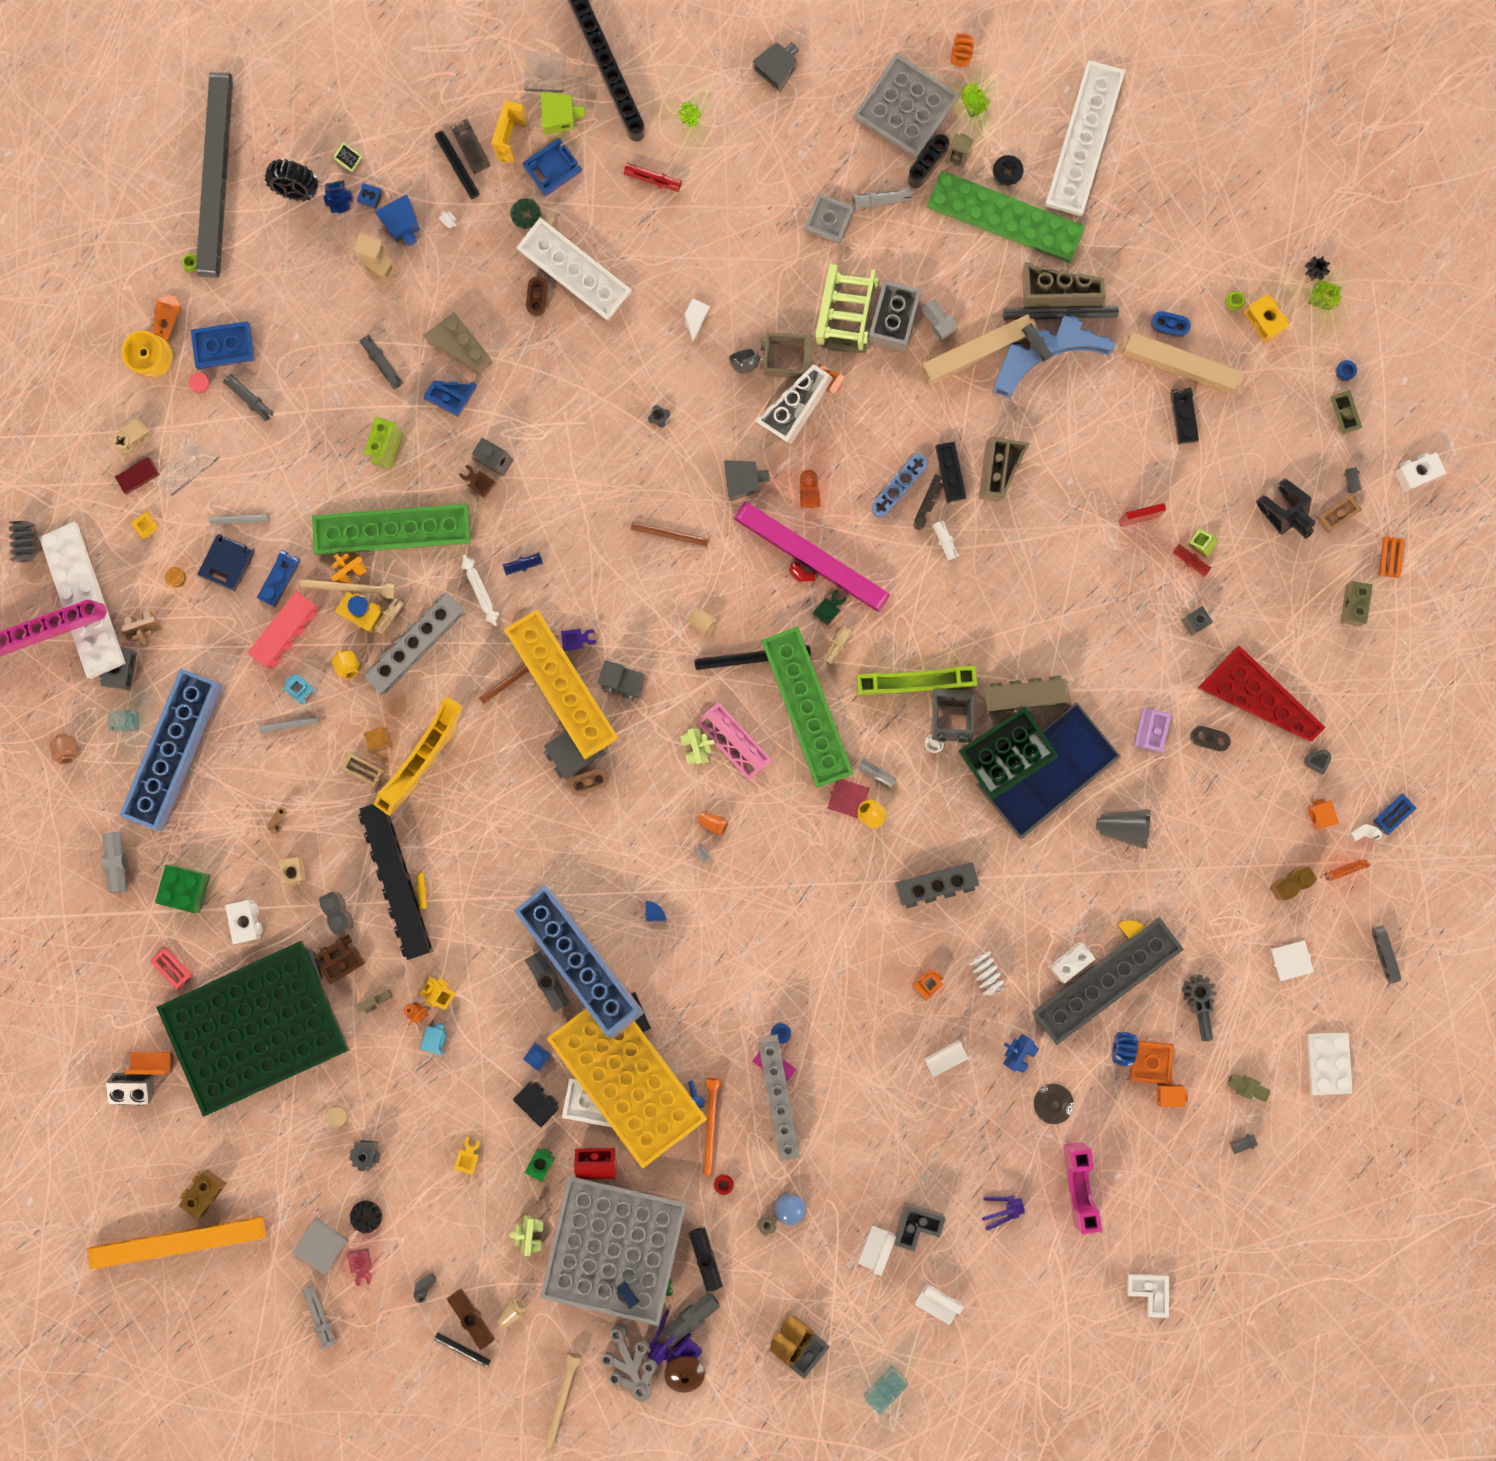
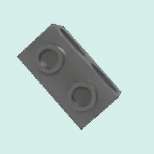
M112 1073L106 1082L109 1104H117L119 1106L137 1104L138 1106L149 1104L155 1095L153 1074Z

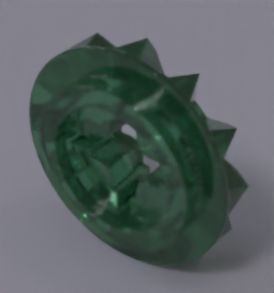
M528 198L516 201L510 211L512 222L524 230L532 228L542 216L539 205L534 200ZM528 210H530L529 214L532 218H523V214L521 213V211L527 212Z

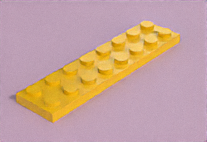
M538 609L504 629L585 760L619 739Z

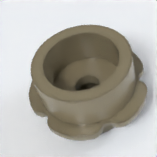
M762 1215L760 1220L757 1221V1228L760 1229V1233L763 1235L772 1234L776 1230V1220L772 1216Z

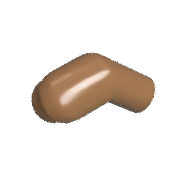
M283 807L277 808L268 823V830L272 834H277L281 831L279 824L286 814V810Z

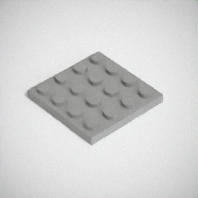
M896 53L854 113L853 118L917 160L960 98V94Z

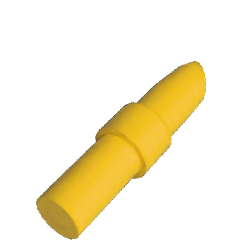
M421 871L417 875L416 890L419 909H427V890L424 874Z

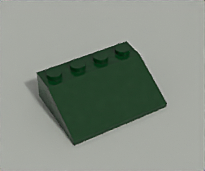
M1026 707L958 750V753L991 800L1059 757Z

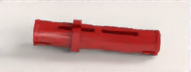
M626 163L624 168V175L655 184L661 189L664 187L677 193L680 191L682 180L668 177L665 173L659 174L630 163Z

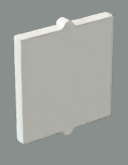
M1305 940L1270 949L1274 960L1273 967H1276L1279 981L1314 972L1310 960L1311 955L1308 953Z

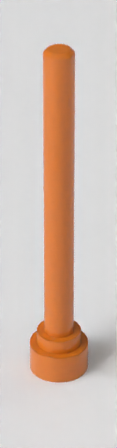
M706 1078L705 1087L709 1091L704 1163L705 1176L712 1175L716 1098L722 1079Z

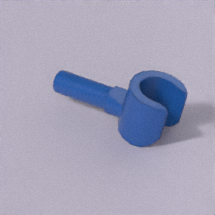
M693 1080L689 1081L692 1099L699 1108H703V1097H697Z

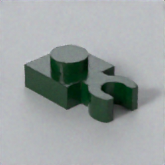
M838 590L833 592L831 601L825 598L813 612L827 626L841 611L837 606L844 604L847 597H844L840 601L837 600Z

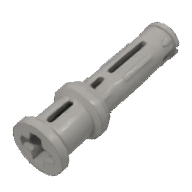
M911 188L881 193L873 191L859 195L853 193L854 210L858 211L860 208L867 207L874 209L876 205L912 201Z
M314 1285L302 1290L315 1324L314 1333H317L321 1343L320 1349L337 1343L338 1340L334 1338L330 1328L332 1324L326 1320Z

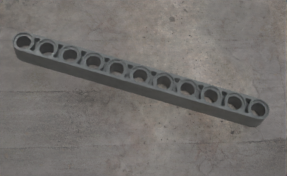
M211 72L209 74L196 261L198 277L219 278L221 271L233 92L231 73Z

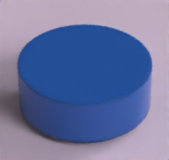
M1342 361L1336 367V376L1342 381H1349L1356 375L1357 367L1352 361Z
M354 596L348 602V609L355 616H363L367 613L369 604L362 596Z
M778 1023L773 1026L771 1035L778 1034L779 1044H783L790 1039L791 1030L786 1024Z

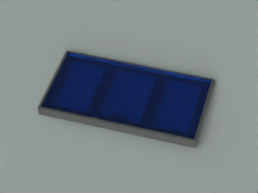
M1077 702L1041 730L1058 754V758L993 800L989 798L979 782L976 784L1020 839H1023L1121 758L1120 754Z

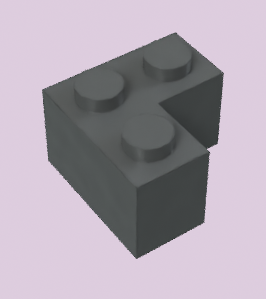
M604 660L598 684L604 692L614 694L617 691L622 693V697L633 700V697L639 698L645 674Z
M905 1202L895 1234V1246L915 1252L920 1232L940 1238L946 1219L944 1214Z

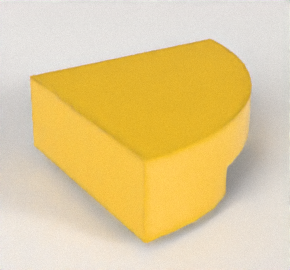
M1133 920L1121 921L1117 924L1128 939H1131L1145 928L1141 923Z

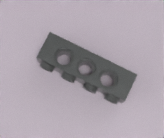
M973 862L895 882L900 905H905L906 909L918 906L917 902L925 900V903L937 901V896L944 895V898L956 896V891L971 892L975 890V886L979 885ZM954 875H958L961 878V884L957 887L951 883ZM935 880H939L942 883V889L938 892L932 888V883ZM916 885H920L923 888V894L919 897L913 894V888Z

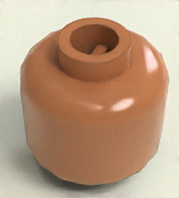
M67 734L57 735L49 744L52 759L59 764H70L78 756L76 740Z

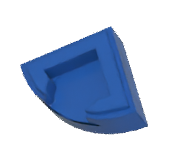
M646 901V921H666L663 909L654 902Z

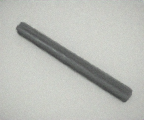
M1119 307L1004 308L1003 318L1019 319L1027 314L1030 319L1063 318L1064 315H1072L1077 318L1118 317Z

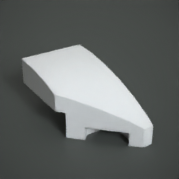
M692 299L684 315V325L688 328L692 341L696 339L701 330V325L710 310V306L695 299Z

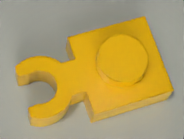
M468 1136L464 1142L466 1150H459L454 1169L473 1175L480 1154L474 1152L480 1146L481 1140L478 1139L476 1145L472 1146L469 1143L471 1137Z

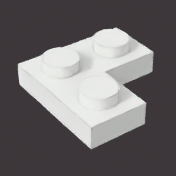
M1127 1274V1295L1147 1297V1316L1169 1318V1276Z

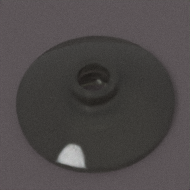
M1047 1084L1040 1088L1034 1097V1110L1037 1116L1046 1123L1060 1124L1066 1121L1073 1112V1097L1062 1085ZM1057 1101L1058 1107L1052 1108V1102Z

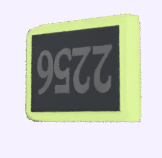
M345 143L341 144L333 157L338 165L350 172L354 171L362 158L359 153Z

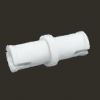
M944 521L933 524L932 527L939 539L938 544L942 546L947 560L950 561L958 557L959 554L952 542L953 537L949 535Z

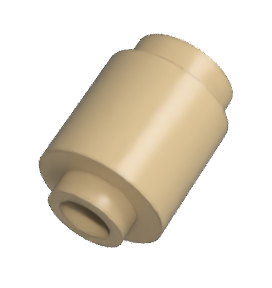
M695 608L687 619L692 627L705 636L708 633L711 635L717 628V624H715L717 620L702 609Z

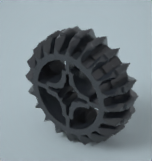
M277 159V161L272 160V163H269L265 172L266 185L270 187L271 191H275L277 195H281L283 198L286 197L297 202L299 200L305 202L314 198L317 192L319 181L317 175L313 174L312 170H309L307 166L301 165V163H296L293 160L288 161L287 159H284V161L281 159Z

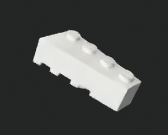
M813 364L789 390H786L755 421L784 441L792 444L832 382L833 377Z

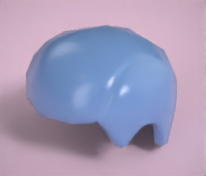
M785 1193L777 1198L774 1204V1214L782 1223L796 1225L804 1219L806 1204L799 1196Z

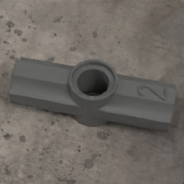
M539 951L527 958L525 961L553 1011L555 1012L569 1004L567 997L557 982L556 976L552 973L542 953ZM549 976L552 979L550 987L543 985V977Z
M709 1292L694 1305L685 1308L675 1321L662 1330V1333L667 1340L671 1335H674L675 1338L671 1342L674 1345L689 1332L692 1333L704 1323V1320L720 1307V1304L714 1295Z

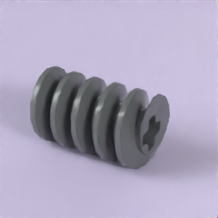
M10 521L9 523L13 526L9 527V531L13 533L9 535V538L15 540L9 543L10 547L15 548L10 550V554L14 555L10 561L17 563L31 562V559L37 557V555L30 553V551L36 549V547L30 545V543L36 542V539L30 538V535L36 533L29 530V528L34 527L35 524L28 521Z

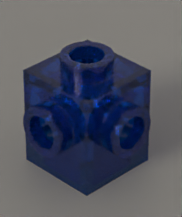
M341 180L325 184L324 202L326 207H330L331 213L337 212L341 214L350 210L353 196L351 190H347L345 181Z

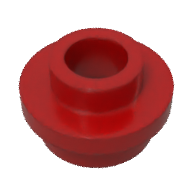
M721 1174L716 1177L714 1189L718 1194L727 1195L733 1190L734 1182L729 1175ZM726 1181L728 1183L727 1187L722 1188L720 1182Z

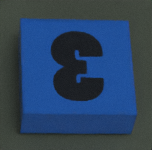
M363 183L357 202L376 209L382 190Z

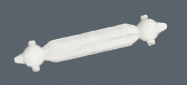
M463 555L461 568L467 570L470 584L482 610L487 614L485 621L497 626L499 613L493 611L492 602L477 570L473 568L475 561Z

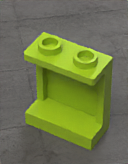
M375 417L364 454L373 457L372 464L392 469L403 432L395 422Z

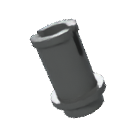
M1357 467L1345 470L1344 476L1347 478L1349 493L1362 490L1358 476L1360 471H1357Z
M1246 1134V1137L1230 1142L1234 1154L1250 1148L1253 1150L1255 1146H1258L1253 1134Z

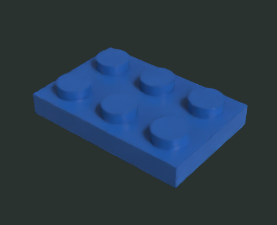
M248 321L191 330L195 367L197 369L255 361L251 327Z

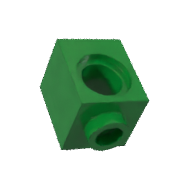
M545 1148L537 1149L524 1173L543 1182L555 1159L552 1156L553 1153ZM539 1158L543 1159L546 1162V1167L539 1168L536 1165V1160Z

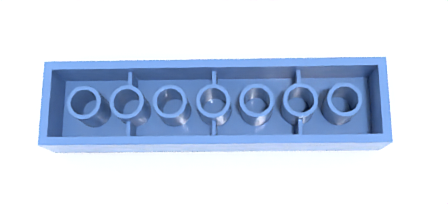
M180 668L119 816L154 830H164L223 688L222 684Z
M547 886L542 887L514 910L607 1037H616L644 1014V1011L552 889Z

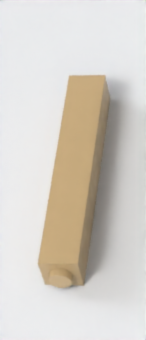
M1027 314L923 363L921 370L929 386L1009 349L1011 344H1020L1028 340L1021 330L1030 323L1037 329L1034 319H1030Z
M1131 332L1129 337H1125L1121 348L1124 349L1123 356L1228 394H1232L1237 389L1243 372Z

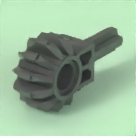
M1198 975L1197 979L1194 976H1190L1191 983L1184 981V984L1188 986L1187 989H1181L1182 992L1187 993L1182 998L1183 1000H1189L1188 1005L1191 1008V1012L1197 1014L1201 1040L1211 1041L1213 1040L1209 1012L1214 1011L1212 1004L1214 1000L1211 998V995H1216L1217 993L1211 991V989L1215 987V984H1209L1210 978L1206 977L1203 979L1202 975ZM1201 986L1203 993L1200 997H1197L1195 990Z

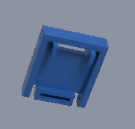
M560 138L522 163L524 169L545 197L582 171V168L578 165V162L566 145L560 146L562 144ZM537 168L546 178L542 184L533 173Z

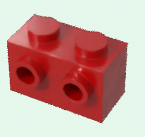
M575 1148V1177L587 1180L616 1179L617 1160L615 1148Z

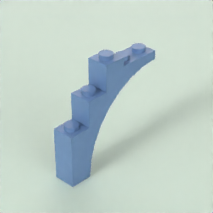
M1064 315L1055 336L1048 330H1037L1040 337L1043 336L1045 339L1044 343L1053 356L1071 351H1092L1110 356L1116 345L1108 337L1096 336L1087 329L1080 330L1082 322L1072 315ZM1020 344L1010 345L992 392L1007 398L1011 397L1017 384L1025 374L1042 362L1034 348L1031 349L1030 347L1029 350H1026Z

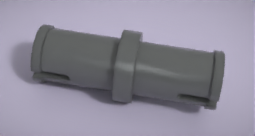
M1032 323L1021 330L1031 343V349H1035L1042 362L1047 361L1053 356L1044 343L1045 339L1043 336L1040 337Z

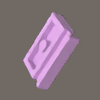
M1143 707L1133 746L1162 753L1172 714Z

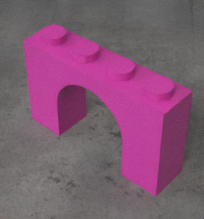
M1083 1142L1064 1144L1074 1226L1081 1234L1102 1232L1100 1211L1094 1205L1089 1182V1170H1094L1091 1148Z

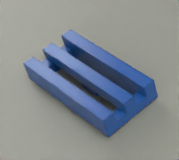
M1400 794L1373 822L1386 835H1389L1416 807L1404 794ZM1402 800L1404 801L1391 815H1389L1383 822H1381V820L1395 806H1397ZM1408 805L1410 808L1387 828L1386 825Z

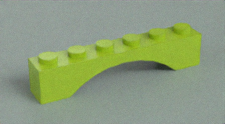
M976 666L919 672L856 675L857 697L934 691V689L975 688L977 686Z

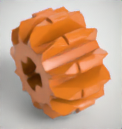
M957 33L955 35L950 56L952 65L957 67L969 66L974 50V36L967 33Z

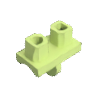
M700 728L689 729L688 733L680 737L683 746L692 745L693 752L687 753L685 756L687 763H708L707 754L712 753L710 745L715 744V741H708L707 734H701Z
M523 1215V1225H516V1231L509 1233V1237L515 1239L514 1246H520L521 1242L520 1252L524 1253V1256H531V1253L541 1251V1240L532 1239L533 1232L543 1231V1221L533 1219L530 1215Z

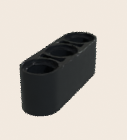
M943 134L936 135L912 165L908 174V183L911 187H921L945 157L949 147L947 136ZM942 144L944 148L939 149L935 145ZM931 159L933 163L927 164L924 160ZM919 174L921 178L915 179L912 175Z

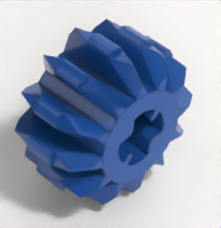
M1118 1032L1116 1034L1111 1049L1113 1063L1120 1066H1132L1134 1064L1139 1043L1136 1035L1128 1032Z

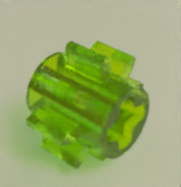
M690 101L682 103L681 109L678 110L682 124L687 123L689 127L697 125V119L701 118L697 104L692 105Z

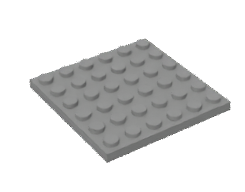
M569 1175L540 1298L659 1326L687 1203ZM623 1281H626L627 1284L630 1283V1289L640 1301L631 1309L628 1308L622 1297L616 1294L617 1290L615 1288Z

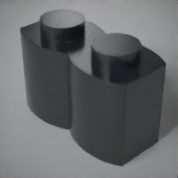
M530 1081L513 1098V1101L537 1125L542 1127L559 1110L557 1106L559 1103L553 1096L550 1095L548 1097L544 1094V1088L540 1083Z

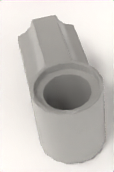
M935 299L929 301L921 308L922 313L931 323L935 335L941 341L958 329L954 319L950 315H946Z

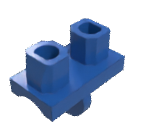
M1021 1034L1019 1039H1014L1011 1045L1005 1042L1004 1046L1008 1050L1004 1054L1007 1058L1003 1064L1014 1072L1017 1070L1024 1073L1028 1068V1063L1023 1061L1027 1054L1034 1057L1039 1050L1034 1044L1035 1041Z

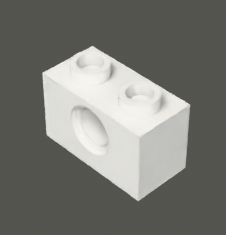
M1427 452L1418 456L1417 461L1412 462L1410 459L1399 464L1400 468L1394 472L1403 492H1407L1447 474L1437 452L1431 455ZM1416 467H1420L1422 469V475H1420L1417 472Z
M254 900L225 905L233 944L262 939L263 928L261 923H258L257 918L259 908L257 903H254ZM244 916L249 919L247 927L242 925V918Z
M1079 942L1048 967L1057 979L1065 984L1095 960V957L1083 943Z

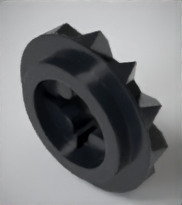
M1005 155L996 160L992 172L994 179L1000 185L1010 186L1016 185L1022 178L1024 168L1017 157ZM1004 166L1007 169L1013 168L1011 176L1008 173L1002 174L1005 171Z
M372 1201L357 1203L349 1215L350 1224L354 1227L355 1231H359L362 1234L373 1232L382 1221V1212L379 1206ZM362 1212H365L366 1215L373 1214L368 1219V1223L365 1220H358L363 1216Z

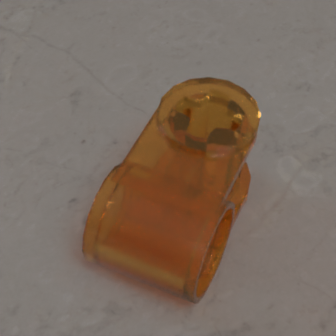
M805 470L800 475L801 509L820 507L818 477L813 470ZM806 476H810L811 479H814L811 481V484H807V481H803L806 479Z

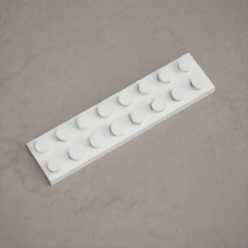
M1088 60L1045 203L1046 207L1082 217L1125 70Z
M72 522L39 537L62 607L65 608L87 599L105 605L78 524ZM108 611L103 619L71 631L87 678L92 679L126 664Z

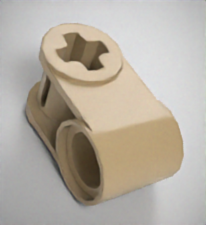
M135 418L114 434L111 441L118 451L123 454H129L140 444L146 442L152 433L139 418Z

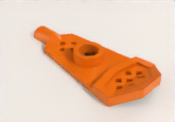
M166 295L156 300L153 333L162 337L167 342L177 315L181 310L178 298ZM164 321L168 323L166 328L162 327Z

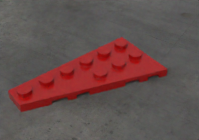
M1239 645L1197 687V689L1309 742H1312L1326 728Z

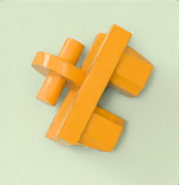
M336 553L334 557L337 561L332 564V567L334 569L340 565L342 567L331 575V579L334 582L350 584L352 580L346 574L352 569L358 577L367 570L362 563L361 556L358 554L345 563L350 556L346 553L340 557Z

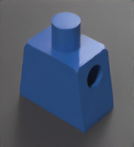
M408 195L374 211L396 242L404 239L407 246L417 242L414 233L419 231L420 227Z

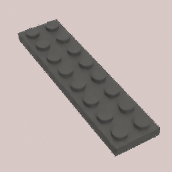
M1158 917L1032 1011V1014L1053 1042L1058 1045L1184 949L1161 918Z

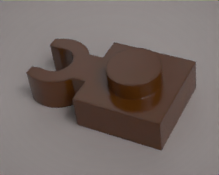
M466 465L465 467L470 471V474L464 476L460 473L459 476L464 481H471L468 487L485 498L495 486V481L480 470L475 474L473 468Z

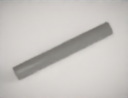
M269 514L209 517L210 525L269 522Z
M314 716L259 726L260 733L319 724V718Z

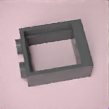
M934 689L932 696V740L939 742L957 741L958 743L971 742L974 733V691ZM938 705L966 707V730L938 728Z

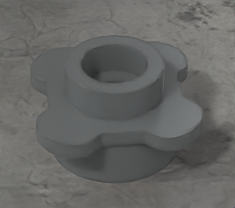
M659 405L653 406L651 415L648 416L649 423L658 424L660 428L665 427V421L670 417V411L664 410Z

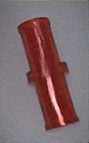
M1181 544L1172 552L1173 555L1186 563L1185 566L1193 568L1203 577L1211 569V566L1199 559L1196 553H1191Z

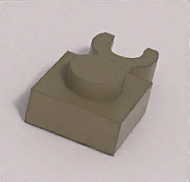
M387 990L357 1004L358 1012L365 1010L366 1013L377 1009L376 1005L392 998V993L390 990Z

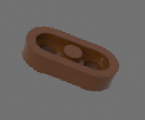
M539 276L531 278L528 282L526 308L532 316H541L546 310L548 285L545 279ZM536 286H541V290L536 291ZM536 304L540 305L539 309L537 310L533 309L534 305Z

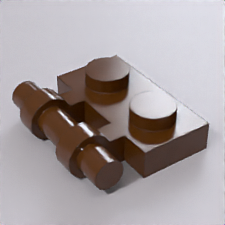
M350 935L335 940L336 943L320 949V952L314 955L317 962L323 959L326 961L327 964L320 967L330 985L366 964L356 947L348 950L347 944L352 942ZM340 949L342 955L333 959L331 954Z

